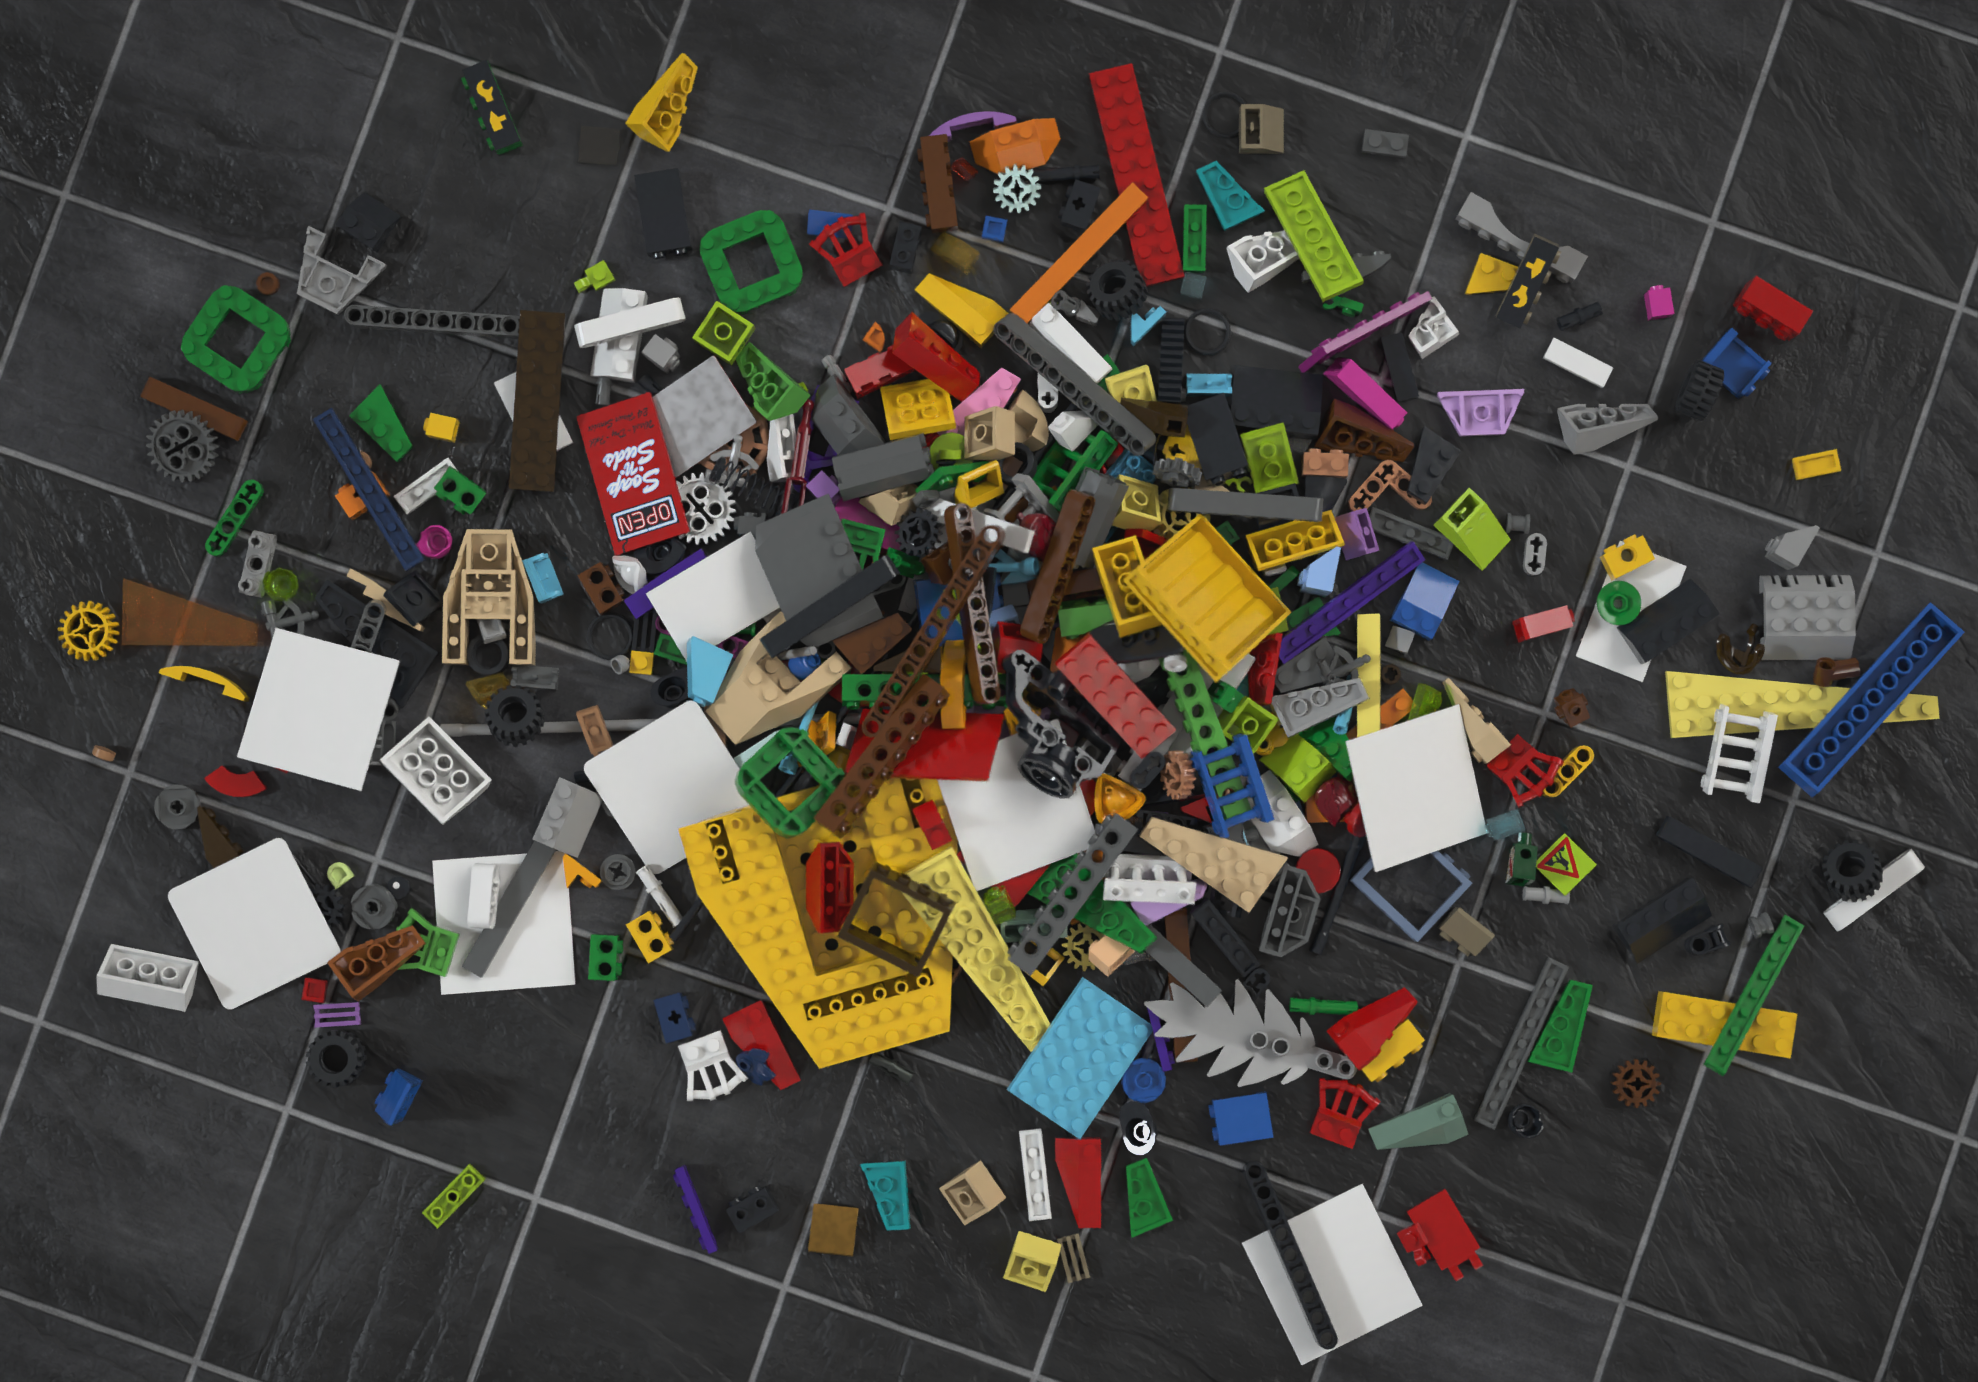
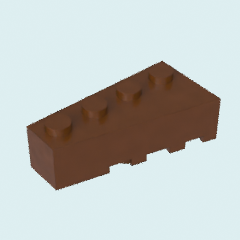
M947 134L920 137L921 148L917 149L918 162H923L924 170L920 171L921 184L926 183L927 191L922 192L924 206L928 205L929 214H925L926 226L931 227L932 233L958 230Z

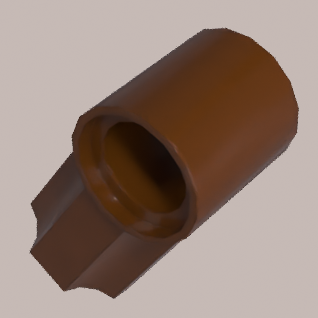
M1827 657L1819 658L1816 662L1813 682L1820 687H1829L1833 684V680L1857 677L1860 675L1859 662L1856 658L1838 661Z

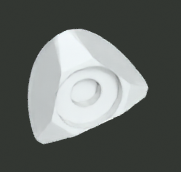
M629 556L612 557L616 578L626 591L634 594L648 584L646 570L638 559Z

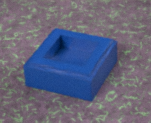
M986 216L981 238L1003 243L1007 220Z

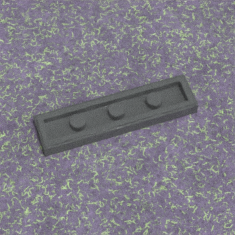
M1372 507L1369 517L1375 533L1404 544L1412 541L1419 550L1445 560L1449 559L1454 544L1442 533Z

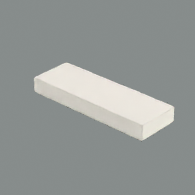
M1556 338L1552 339L1543 359L1600 388L1604 387L1613 370V367Z
M449 458L443 460L394 496L407 515L436 495L437 490L434 489V486L449 466L456 469ZM451 479L444 481V489L455 481Z

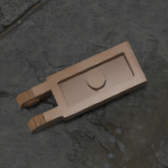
M595 705L577 711L576 715L591 754L595 757L601 751L612 747L613 743L599 706Z

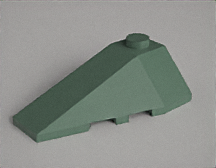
M1451 1093L1368 1128L1377 1150L1448 1144L1468 1135L1462 1113L1454 1095Z

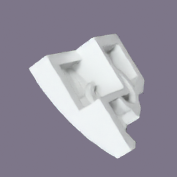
M1435 296L1429 301V306L1424 314H1421L1417 326L1412 329L1408 336L1422 359L1459 335V331L1448 318L1446 311Z

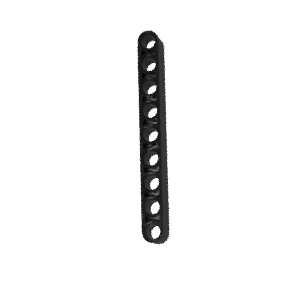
M1248 1161L1243 1166V1176L1314 1340L1323 1349H1333L1338 1342L1337 1334L1267 1172L1261 1163ZM1252 1165H1256L1259 1168V1174L1254 1178L1250 1177L1248 1173ZM1261 1186H1266L1268 1189V1195L1265 1198H1259L1257 1194ZM1270 1207L1277 1209V1216L1274 1219H1268L1266 1213ZM1279 1228L1286 1230V1236L1282 1240H1278L1275 1235ZM1288 1249L1295 1251V1257L1291 1261L1285 1259V1252ZM1297 1270H1303V1280L1296 1282L1294 1280V1273ZM1306 1291H1312V1301L1304 1302L1303 1294ZM1315 1312H1321V1322L1313 1323L1312 1315ZM1324 1333H1330L1331 1341L1328 1344H1322L1321 1336Z

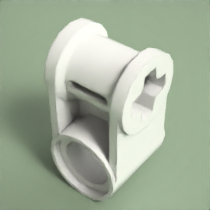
M1038 373V404L1043 412L1051 413L1057 408L1058 389ZM1046 397H1050V405H1046Z

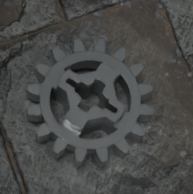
M1176 457L1174 460L1167 458L1166 460L1160 459L1156 461L1152 473L1156 479H1161V483H1166L1172 486V488L1184 487L1185 489H1188V486L1195 488V485L1199 486L1202 476L1200 468H1194V464L1187 463L1182 458Z

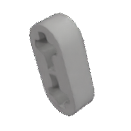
M1534 533L1525 542L1523 569L1525 573L1531 576L1540 574L1545 567L1547 541L1542 534ZM1535 537L1538 538V542H1542V545L1537 547V553H1534V545L1530 544V541L1535 540ZM1533 556H1536V564L1540 566L1535 569V572L1532 571V567H1528V563L1533 561Z

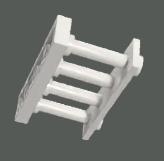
M1720 704L1719 709H1716L1714 714L1716 726L1706 775L1703 774L1701 787L1708 795H1712L1713 787L1745 792L1748 800L1760 803L1778 715L1764 711L1763 716H1760V718L1728 713V706ZM1726 722L1758 727L1760 729L1759 737L1752 740L1724 735ZM1722 744L1751 748L1756 751L1754 760L1748 762L1720 757ZM1724 766L1748 770L1751 773L1750 782L1745 784L1715 779L1717 767Z
M1120 854L1104 875V877L1110 878H1105L1103 900L1194 904L1196 882H1187L1191 881L1192 872L1169 856Z

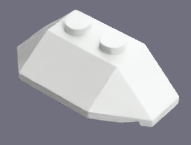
M1270 770L1262 774L1261 779L1275 820L1265 823L1254 818L1251 819V822L1256 826L1258 833L1270 851L1301 857L1305 852L1319 845L1312 828L1287 789ZM1248 797L1251 809H1253V806H1255L1253 799Z

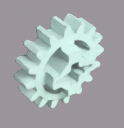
M1014 164L1012 170L1008 166L1005 167V174L1000 171L998 172V176L1001 179H994V184L998 187L993 188V193H999L995 200L1003 201L1001 208L1007 205L1009 206V212H1012L1013 208H1017V212L1020 213L1022 207L1028 211V204L1036 205L1034 197L1040 198V193L1036 190L1041 189V184H1035L1039 177H1032L1033 169L1027 172L1025 171V165L1018 169L1017 165ZM1012 175L1011 181L1003 185L1004 181ZM1020 175L1028 178L1031 183L1023 181ZM1016 179L1018 181L1019 187L1021 188L1018 198L1017 194L1015 193V190L1013 189L1015 187L1014 184ZM1031 192L1030 196L1022 202L1025 194ZM1004 194L1011 196L1014 202L1009 201Z

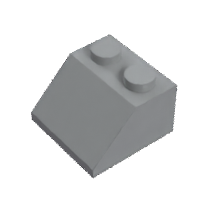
M1812 526L1776 536L1775 539L1771 538L1765 547L1767 553L1764 557L1786 570L1797 567L1820 527Z

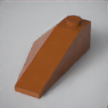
M412 925L389 933L381 938L372 939L355 947L346 948L327 963L350 996L359 1002L379 987L426 943Z

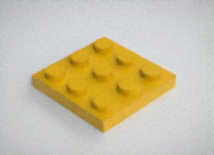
M930 379L880 387L890 440L922 433L929 434L956 429L950 394Z

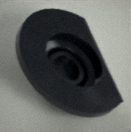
M676 536L636 549L634 551V558L639 560L646 570V574L659 575L678 564L687 547Z

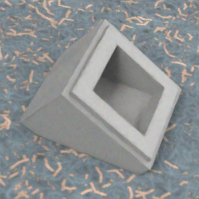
M1393 625L1385 646L1407 654L1415 632Z

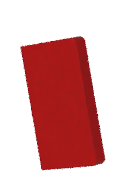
M1126 529L1124 536L1125 539L1136 535L1144 561L1155 552V549H1159L1169 540L1145 529Z

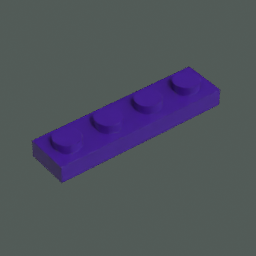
M686 1165L680 1166L675 1169L674 1180L677 1187L681 1186L685 1195H682V1200L685 1207H690L693 1216L690 1219L694 1229L698 1228L701 1237H699L701 1247L703 1250L707 1249L708 1254L717 1251L719 1247Z

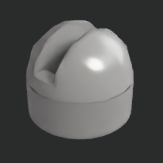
M618 655L611 659V667L615 673L622 674L630 668V660L625 655Z

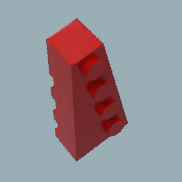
M913 312L896 328L892 354L959 401L963 402L979 386L980 373Z

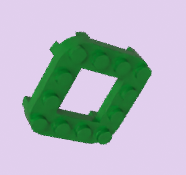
M759 210L710 230L701 239L700 254L721 304L737 314H748V311L787 295L791 296L797 292L802 283V266L781 218L771 210ZM764 234L780 273L739 290L723 250Z
M223 285L212 293L184 334L181 350L189 362L237 393H248L255 389L258 390L263 385L261 382L284 348L289 346L291 342L290 327L282 316L240 288ZM230 310L266 332L241 369L206 346Z
M783 728L777 732L739 768L734 780L740 796L775 833L784 838L801 835L816 821L814 819L815 815L841 783L845 775L842 768L838 769L808 737L809 733L804 729L800 730L798 728ZM789 753L821 785L792 813L760 781Z

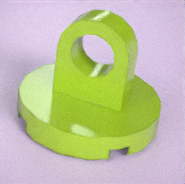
M953 432L942 434L931 445L930 454L932 460L930 462L935 470L938 468L936 460L954 459L956 460L954 465L973 463V460L964 459V436Z

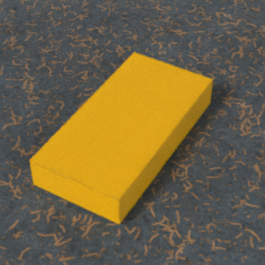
M1837 449L1792 458L1796 480L1841 471Z

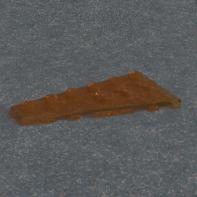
M123 578L122 645L257 646L258 624Z

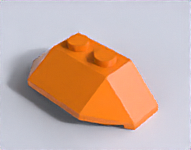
M1055 118L1032 119L992 130L970 141V146L975 164L996 174L999 171L1005 174V167L1008 166L1012 170L1014 164L1017 165L1018 169L1025 165L1026 170L1046 165L1061 139Z

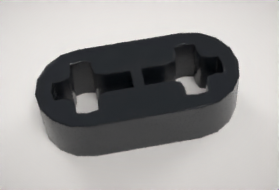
M1159 752L1149 753L1130 774L1129 781L1132 787L1136 789L1147 787L1164 768L1165 757ZM1150 757H1159L1158 763L1160 766H1154L1149 770L1147 767L1151 764ZM1146 771L1147 774L1143 778L1145 783L1136 784L1135 774L1140 775Z

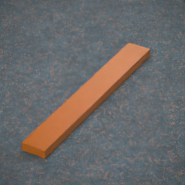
M1132 182L1013 305L1010 312L1018 315L1028 324L1052 299L1055 293L1061 290L1148 200V197Z

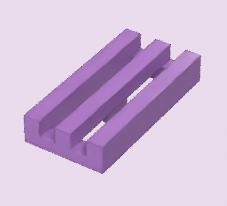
M360 1002L314 1005L315 1027L361 1024ZM355 1007L353 1012L320 1014V1009ZM355 1016L356 1019L335 1022H321L320 1018Z

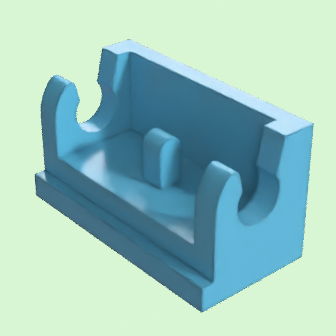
M1186 374V396H1216L1224 393L1226 397H1230L1232 394V374Z
M541 553L522 560L539 603L542 604L564 595L548 553Z

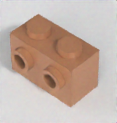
M1308 449V452L1302 454L1301 477L1347 478L1349 454H1343V450L1337 449L1330 450V453H1321V449Z

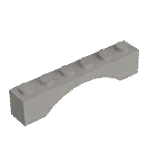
M1470 192L1455 218L1459 221L1458 224L1465 229L1470 230L1472 228L1476 230L1478 235L1485 240L1492 239L1498 243L1497 246L1505 251H1514L1517 253V257L1522 260L1530 243L1516 237L1500 222L1490 202ZM1570 246L1559 247L1558 251H1561L1560 257L1556 264H1551L1548 271L1554 273L1559 281L1572 283L1588 256Z

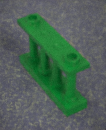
M1100 430L1096 437L1089 434L1084 439L1090 445L1083 455L1075 450L1072 452L1055 441L1037 466L1036 474L1032 480L1043 494L1051 498L1049 503L1059 512H1061L1068 492L1076 489L1085 466L1100 470L1117 447L1118 443L1105 431ZM1068 457L1077 462L1070 473L1061 468ZM1055 475L1064 480L1057 491L1048 486Z

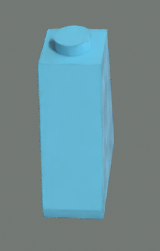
M694 636L688 639V697L697 702L701 707L713 704L734 654Z

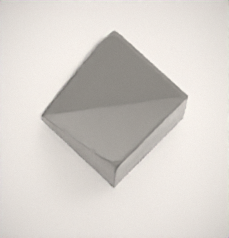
M1081 300L1076 320L1093 326L1097 325L1100 317L1099 312L1096 308L1086 305Z

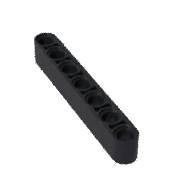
M887 554L759 640L772 659L897 577L900 572Z

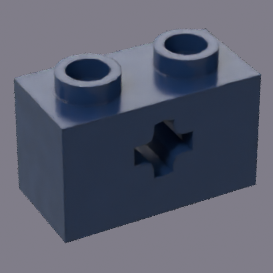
M682 992L653 1000L666 1043L694 1035L693 1030H696L693 1017H688L686 1009H689L690 1006L686 995L682 996ZM674 1010L676 1014H681L677 1024L675 1020L670 1019Z

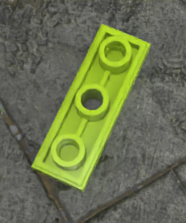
M469 1164L422 1214L438 1229L486 1179ZM452 1192L457 1195L456 1200L450 1198Z

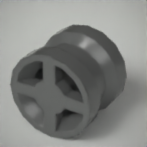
M1767 912L1761 913L1759 917L1752 916L1748 918L1750 929L1756 939L1761 938L1762 934L1774 933V927Z

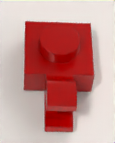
M1418 1222L1397 1232L1407 1253L1414 1252V1260L1418 1266L1427 1263V1260L1431 1259L1429 1252L1424 1247L1428 1240Z

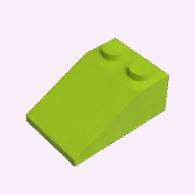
M1298 734L1290 737L1282 747L1274 748L1271 754L1259 759L1304 803L1317 791L1322 783L1329 780L1336 773L1330 761Z

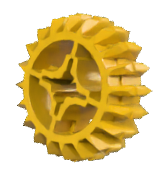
M88 601L87 606L84 602H79V609L77 606L72 605L71 610L73 613L65 611L64 614L68 617L67 620L60 619V622L64 624V628L58 627V631L64 632V635L58 637L59 640H66L62 644V648H69L67 653L69 655L75 654V659L78 660L83 656L84 661H89L91 657L97 661L99 658L98 653L100 656L106 657L105 649L108 651L113 650L110 643H118L116 639H113V635L120 634L119 631L113 629L119 626V623L111 622L115 619V614L108 615L110 611L108 607L102 609L101 603H97L94 606L93 601ZM88 613L98 615L104 624H94L92 619L89 618ZM80 618L79 627L73 630L75 622ZM88 627L94 629V630H92V631L89 632V635H87V634H81V633H85V631L88 630ZM105 632L102 641L98 644V635ZM74 638H83L85 644H88L89 649L79 647Z

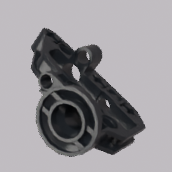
M1023 650L1014 651L1002 659V667L1006 672V704L1018 720V724L1015 727L1018 732L1017 736L1029 745L1018 762V769L1022 776L1040 791L1061 799L1070 798L1081 781H1089L1102 775L1120 746L1119 738L1115 729L1093 705L1071 688L1073 684L1060 670L1052 673ZM1031 672L1034 674L1035 680L1031 677ZM1025 689L1029 692L1026 697L1031 704L1041 709L1049 708L1101 751L1097 760H1094L1078 746L1070 748L1062 742L1067 737L1047 720H1042L1031 711V707L1022 699L1023 690ZM1043 735L1046 737L1047 742L1044 741ZM1077 762L1080 764V770L1077 767Z

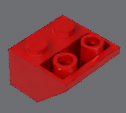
M997 621L992 632L997 673L1006 674L1002 667V659L1017 650L1027 652L1041 663L1043 644L1023 637L1020 633L1022 624Z

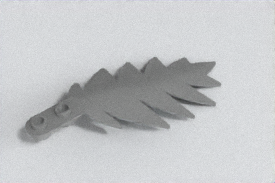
M1239 980L1235 981L1234 1015L1221 993L1208 1007L1205 1006L1204 1008L1188 991L1173 982L1170 983L1174 1001L1157 1000L1144 1003L1156 1016L1167 1022L1155 1033L1156 1037L1177 1038L1196 1035L1176 1058V1062L1194 1059L1223 1047L1207 1073L1208 1077H1212L1243 1064L1254 1056L1237 1084L1238 1087L1261 1082L1279 1075L1290 1069L1281 1081L1283 1085L1301 1077L1308 1068L1342 1079H1350L1357 1072V1068L1346 1056L1315 1047L1313 1033L1303 1017L1300 1019V1037L1297 1027L1270 990H1266L1264 1024L1250 995ZM1322 1057H1326L1329 1060L1326 1066L1320 1064ZM1343 1064L1350 1066L1349 1072L1342 1071L1341 1067Z

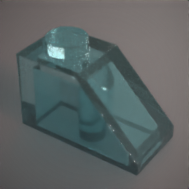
M1518 809L1509 810L1486 819V832L1494 840L1526 830Z

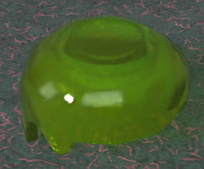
M278 567L274 571H267L263 578L265 592L275 601L291 599L296 595L299 588L297 576L291 570Z

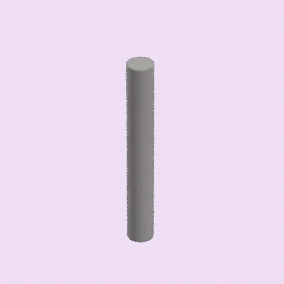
M815 646L786 650L777 657L780 660L810 656L815 655L817 649Z

